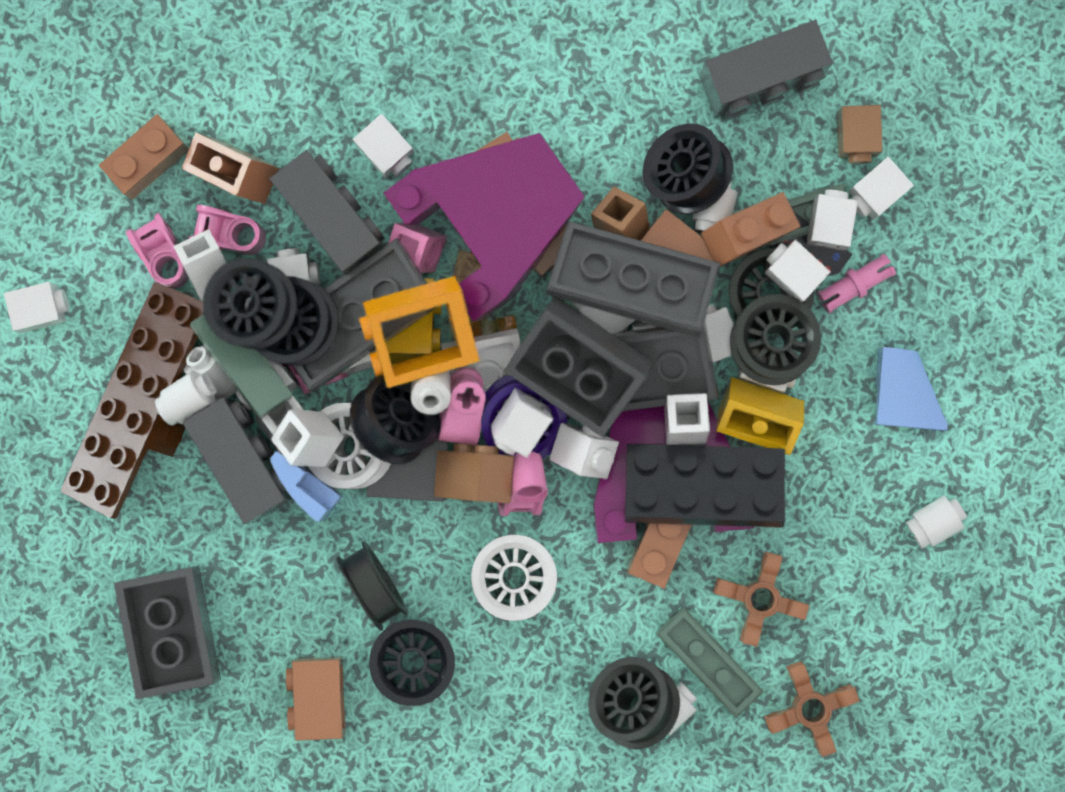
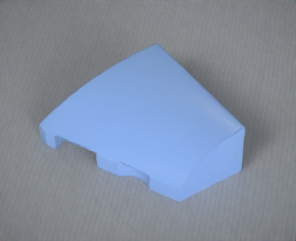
M890 347L878 348L875 425L947 431V421L918 351Z
M276 451L270 458L279 480L295 502L315 521H324L343 495L316 478L309 469L303 466H291L279 451Z

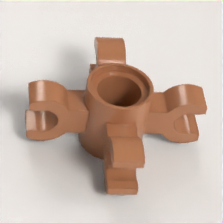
M765 551L757 581H753L747 586L721 578L716 580L713 593L742 601L744 607L748 610L739 640L742 643L757 647L764 619L776 612L806 620L810 605L780 596L779 591L774 586L783 556ZM759 588H766L771 595L770 603L764 609H755L751 603L753 592Z
M799 661L786 666L797 695L793 699L791 707L764 716L768 730L773 734L795 724L802 723L805 727L810 728L817 751L822 757L837 752L826 724L830 720L833 710L860 701L855 687L848 684L822 695L813 690L804 663ZM809 699H817L821 704L819 714L811 719L804 718L802 715L803 704Z

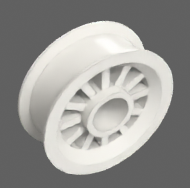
M336 403L320 411L325 413L344 438L325 467L308 466L316 478L324 484L340 489L368 487L380 480L391 465V463L381 461L371 455L357 440L349 418L351 403ZM349 436L355 442V449L350 456L344 451V442ZM366 456L371 457V459H370L369 462H368V460L365 458Z
M506 535L488 543L476 557L471 574L472 588L478 602L490 614L504 620H524L541 612L551 601L557 585V570L552 556L539 542L523 535ZM514 548L513 561H509L505 552L506 549ZM519 549L528 551L521 562L518 561ZM500 553L505 564L501 565L492 558ZM534 555L539 562L526 567L525 565L531 556ZM488 564H491L500 572H486ZM518 566L523 569L526 575L523 585L512 588L505 584L503 573L507 568ZM542 567L543 576L530 575V572ZM486 578L499 579L498 582L487 587ZM529 581L543 582L541 589L538 590L529 584ZM502 587L503 590L496 599L490 592ZM528 589L536 596L529 601L524 590ZM507 592L511 593L510 605L501 602ZM516 593L520 594L524 604L515 605Z

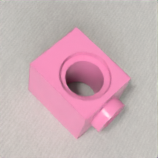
M395 223L388 244L396 238L401 240L421 273L435 272L447 236L422 225Z

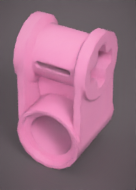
M196 206L195 211L199 214L194 235L189 236V238L209 229L220 251L226 250L243 255H254L264 248L266 233L260 224L253 219L209 206ZM253 227L255 232L253 241L249 245L241 246L238 242L239 232L243 228Z
M160 212L154 215V220L137 230L129 229L125 231L134 250L156 282L173 289L180 288L187 283L189 276L173 247L177 245V239ZM169 261H177V274L173 278L164 279L162 276L163 266Z
M461 367L451 374V400L448 407L440 412V430L437 441L473 446L478 444L482 424L481 418L485 404V391L483 389V379L476 369ZM466 388H469L468 393L463 394Z
M531 452L527 458L519 453L515 454L510 503H497L500 516H508L510 512H531L532 515H540L544 500L548 495L542 456L536 452Z

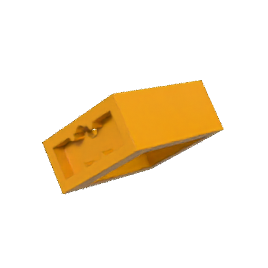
M455 276L363 302L366 316L360 317L359 321L365 341L371 339L374 341L376 352L369 353L375 376L383 374L387 388L480 361L462 291ZM446 304L456 346L391 364L380 323Z

